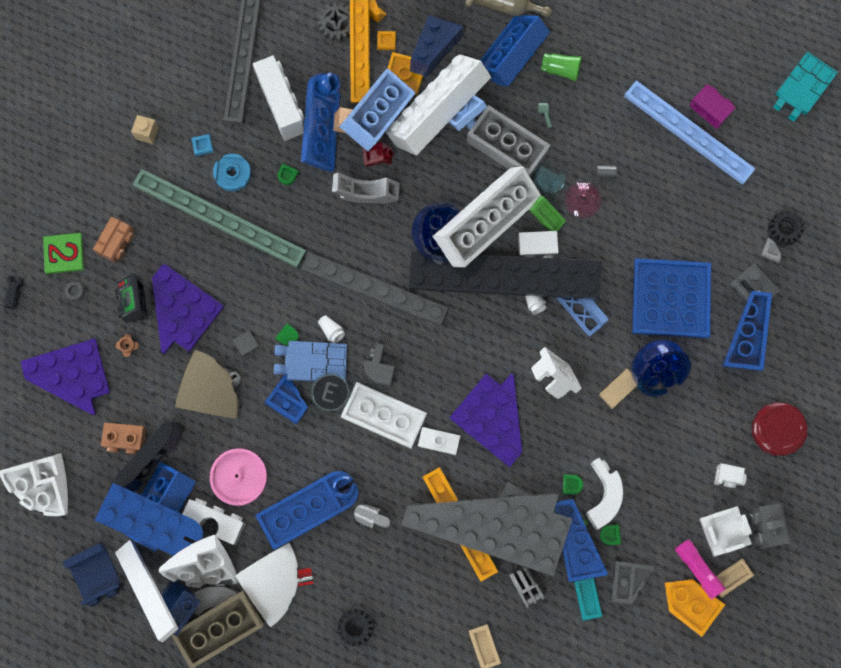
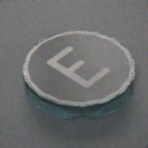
M328 372L317 377L311 386L313 402L324 411L339 410L349 399L350 390L348 383L342 376L336 373Z

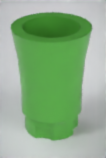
M545 53L541 71L577 82L582 56H566L553 53L551 55Z

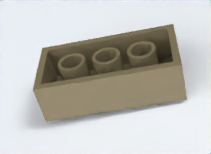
M243 589L187 622L177 636L172 634V637L189 667L195 668L262 628L264 622Z

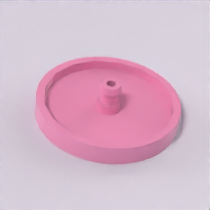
M232 449L224 452L215 460L210 471V484L215 495L223 502L234 506H242L255 501L262 494L267 483V471L263 461L255 453L246 449Z

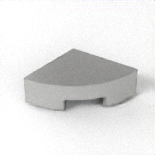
M768 238L761 256L779 263L781 253L776 243Z

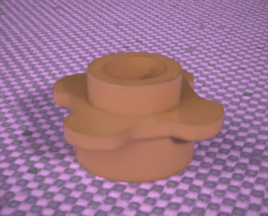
M126 334L116 343V348L123 352V356L129 357L133 350L139 348V344L132 340L131 335Z

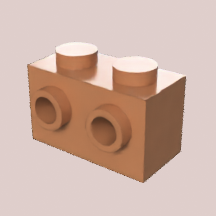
M104 423L101 446L107 448V452L118 453L119 450H126L127 454L135 455L145 444L147 429L143 426Z

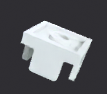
M545 347L539 352L542 358L531 369L538 381H541L545 376L555 378L546 387L547 392L559 399L570 390L577 393L582 389L568 363Z
M738 506L700 518L713 557L752 544L749 535L752 534L746 516L740 514Z

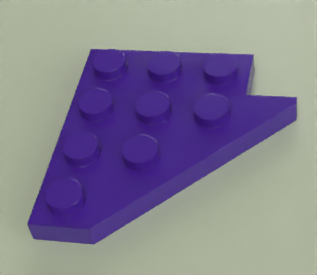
M163 263L152 277L161 352L166 354L174 342L188 352H191L224 306Z
M95 338L20 361L25 380L92 415H96L92 399L110 394Z
M511 373L504 383L500 385L485 374L449 419L510 468L522 453L514 375Z

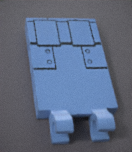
M289 341L288 347L275 345V355H284L285 365L274 364V374L287 375V380L316 382L325 375H337L345 381L347 344Z

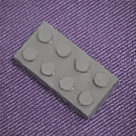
M489 105L467 134V143L507 169L511 167H524L530 178L548 155L551 146Z

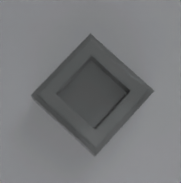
M249 330L233 339L242 357L259 348Z

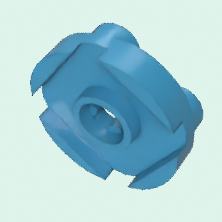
M227 154L219 162L215 163L213 176L219 187L226 191H238L245 188L250 181L251 168L241 155ZM231 169H235L236 175L231 177L227 174Z

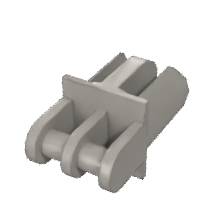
M359 505L354 511L355 519L362 525L372 529L374 525L383 528L390 526V520L379 514L380 509L369 505Z
M523 567L531 586L528 585L521 570L516 573L525 588L524 590L521 589L513 573L509 574L525 607L528 608V605L531 603L536 604L537 600H543L544 596L529 569ZM534 587L536 588V590H537V592H538V593L535 594V595H533L532 592L530 591V590L533 589ZM528 592L530 598L525 600L523 593Z

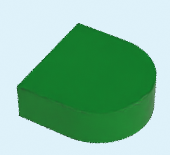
M283 163L277 174L278 180L283 185H291L295 182L300 172Z
M286 324L275 339L288 347L289 341H298L299 336L293 327Z
M564 474L563 495L578 494L583 488L582 479L577 475Z
M619 524L607 525L601 529L600 539L604 544H621Z

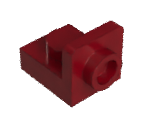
M383 142L375 144L369 151L363 148L364 165L369 167L381 163L392 164V148Z

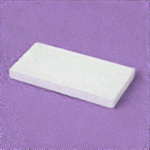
M356 382L341 418L412 449L427 413Z

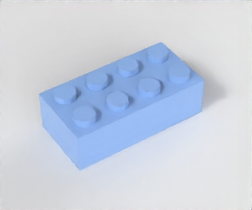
M387 68L339 127L364 149L369 151L416 92Z

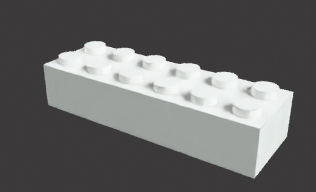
M460 54L456 56L385 131L392 142L398 148L417 156L491 78L482 62Z
M511 167L433 237L453 267H466L527 212L541 194L524 167Z

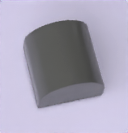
M596 165L597 183H613L617 175L616 165Z

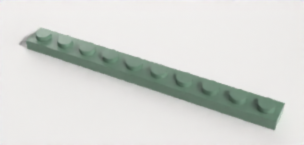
M141 169L133 183L135 188L297 269L306 254V250Z

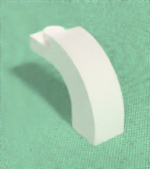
M600 458L594 460L591 465L603 483L604 496L598 506L585 513L595 530L603 527L614 518L623 498V486L618 472L615 471L609 474L610 468L604 460L601 461Z

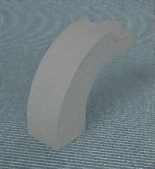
M341 173L333 174L332 192L340 195V199L346 201L384 204L399 201L400 183L389 178L374 181L357 180Z

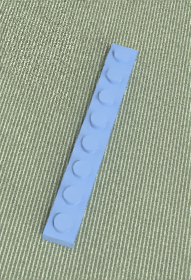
M637 80L625 93V98L742 185L755 170L753 166Z

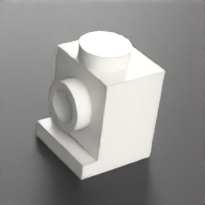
M722 463L717 465L714 485H720L723 482L725 487L736 488V485L744 486L746 482L745 468Z

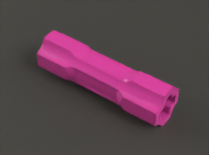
M690 539L674 549L699 580L710 599L726 590L718 577L712 573L701 558Z

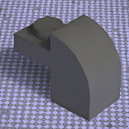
M376 343L375 348H371L369 359L372 362L364 360L365 373L372 383L391 388L395 366L381 364L384 345Z

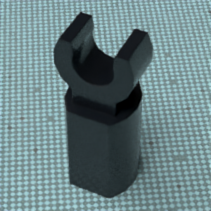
M11 275L7 277L9 288L6 290L4 308L17 309L20 295L19 288L24 282L22 277L18 276L16 283H13Z

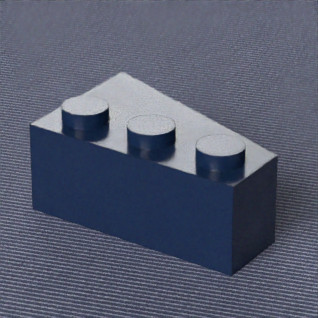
M429 15L410 59V72L427 77L441 62V59L452 50V47L461 40L464 26Z

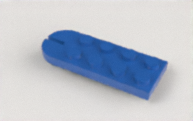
M331 72L314 75L308 81L301 162L327 172L334 171L337 131H333L334 113L339 109V90L341 87L339 77Z
M342 471L332 472L256 514L255 516L273 550L280 548L351 508L358 498L356 483L341 493L339 489L354 481L353 478Z
M114 483L95 518V521L173 556L193 544L184 540V536L195 541L203 539L202 528L194 519Z

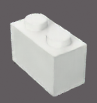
M557 231L519 233V257L557 258Z

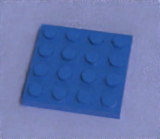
M635 258L632 334L709 338L711 263Z

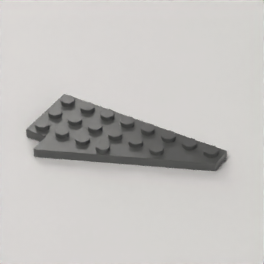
M549 493L412 504L407 506L401 525L554 576L572 518L553 512L559 494Z

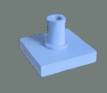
M474 95L448 123L458 131L465 125L471 130L477 121L475 117L487 106L484 101Z

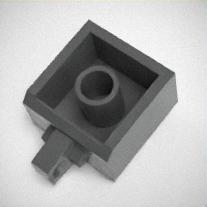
M782 503L750 510L749 522L755 528L756 533L753 534L755 544L759 545V549L792 543Z

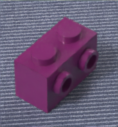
M708 84L693 98L689 105L716 129L731 116L736 108L729 99L721 96L716 88Z

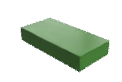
M539 196L529 209L548 231L558 232L566 222L544 196Z

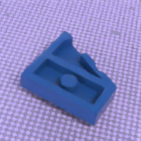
M287 375L283 376L265 400L267 406L296 425L308 410L298 389L291 380H287Z

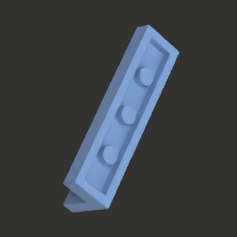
M557 298L589 337L609 320L592 299H577L578 301H573V298L571 300ZM573 303L581 304L584 307L583 315L574 313ZM585 318L594 319L598 325L590 331L585 326Z

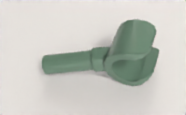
M539 103L538 114L544 113L547 127L551 128L549 105L547 103Z

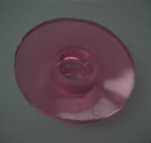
M580 182L572 185L566 191L564 202L567 210L572 215L587 218L598 212L601 207L602 198L595 186L586 182ZM586 196L587 200L583 201L580 197Z

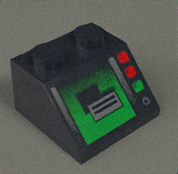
M131 274L118 281V289H115V295L120 303V307L117 308L119 318H122L125 323L148 319L144 284L136 274Z

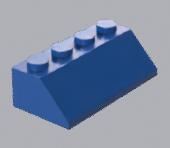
M522 15L513 17L480 59L491 76V81L497 85L508 87L514 81L516 75L524 68L530 57L535 54L540 44L545 41L550 31L539 16Z
M160 462L141 496L179 512L187 496L192 492L196 481ZM128 536L137 543L155 552L158 549L140 540H137L131 536Z

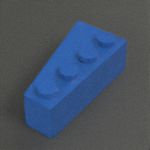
M751 291L749 293L722 367L760 372L764 370L772 293Z

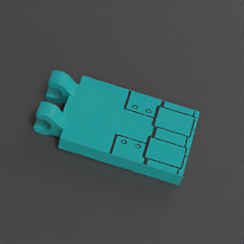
M807 52L775 94L779 99L773 108L780 111L785 102L794 107L795 109L788 117L793 122L800 113L807 115L838 72Z

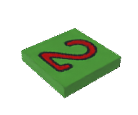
M81 233L43 237L46 274L84 271Z

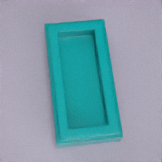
M594 578L574 581L582 621L602 617Z

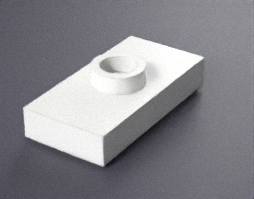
M422 427L418 447L456 455L460 436Z

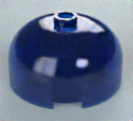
M449 203L430 204L416 215L411 230L412 240L417 250L423 256L432 260H448L446 256H437L431 253H443L433 236L460 213L456 206Z
M657 340L646 344L636 353L631 364L633 381L643 394L651 397L667 394L668 391L666 389L676 384L681 386L691 371V362L688 355L678 344L669 340ZM660 382L665 389L658 390L652 387H655Z

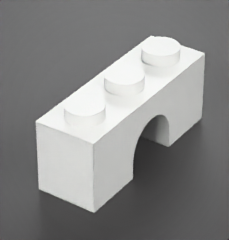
M196 498L193 501L189 499L183 515L197 521L201 528L206 520L215 519L219 525L216 537L237 545L245 527V523L241 522L242 517L233 513L231 517L223 514L225 510L217 506L211 509L206 507L207 502Z

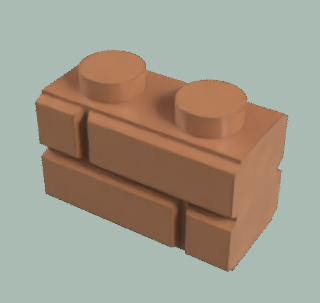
M111 217L93 248L94 252L117 263L118 259L121 260L125 254L124 248L127 243H131L134 238L133 228Z

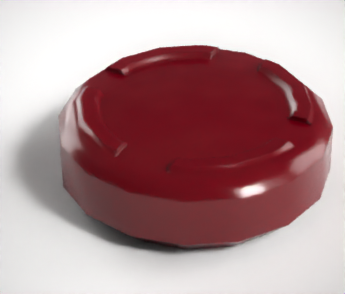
M775 402L766 405L756 413L752 422V435L755 443L764 452L772 456H786L796 452L803 446L807 438V423L803 414L796 407L788 403Z

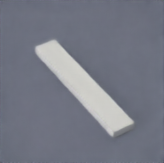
M129 540L115 554L158 641L164 642L178 630V627L135 543Z

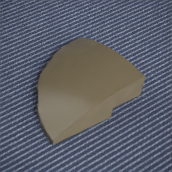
M195 350L184 373L175 407L237 419L238 395L234 393L233 380L230 374L216 362L215 358Z

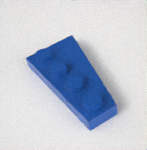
M569 499L556 502L555 512L572 518L562 549L568 581L572 582L608 575L574 500Z

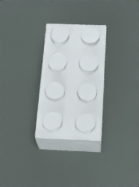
M273 55L253 63L257 79L284 141L303 134L304 116L297 105L294 93L290 89L289 81L283 73L284 70L280 61L276 62Z

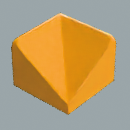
M369 0V16L379 23L386 16V13L377 6L376 0Z

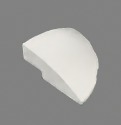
M61 453L0 470V477L9 493H14L21 500L19 503L31 511L43 512V515L62 516L68 513L67 479Z
M216 535L191 544L159 568V572L173 582L179 579L185 581L186 586L201 588L206 583L215 584V586H225L218 583L229 579L234 582L232 584L239 583L235 576L237 574L234 566Z
M290 543L268 554L235 575L254 606L270 627L275 625L286 614L298 587V563Z

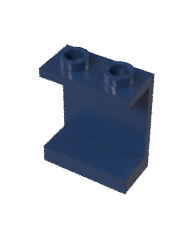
M99 543L63 561L65 568L71 570L83 597L81 605L95 606L101 602L100 598L106 595L108 598L115 596L119 593L118 589L123 587L104 544Z
M176 580L175 582L170 581L161 593L178 627V630L173 633L175 636L180 633L201 603L189 588Z

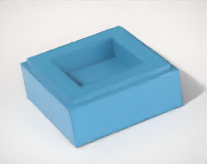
M210 134L191 138L195 156L214 153Z

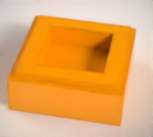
M378 31L377 50H395L396 31Z

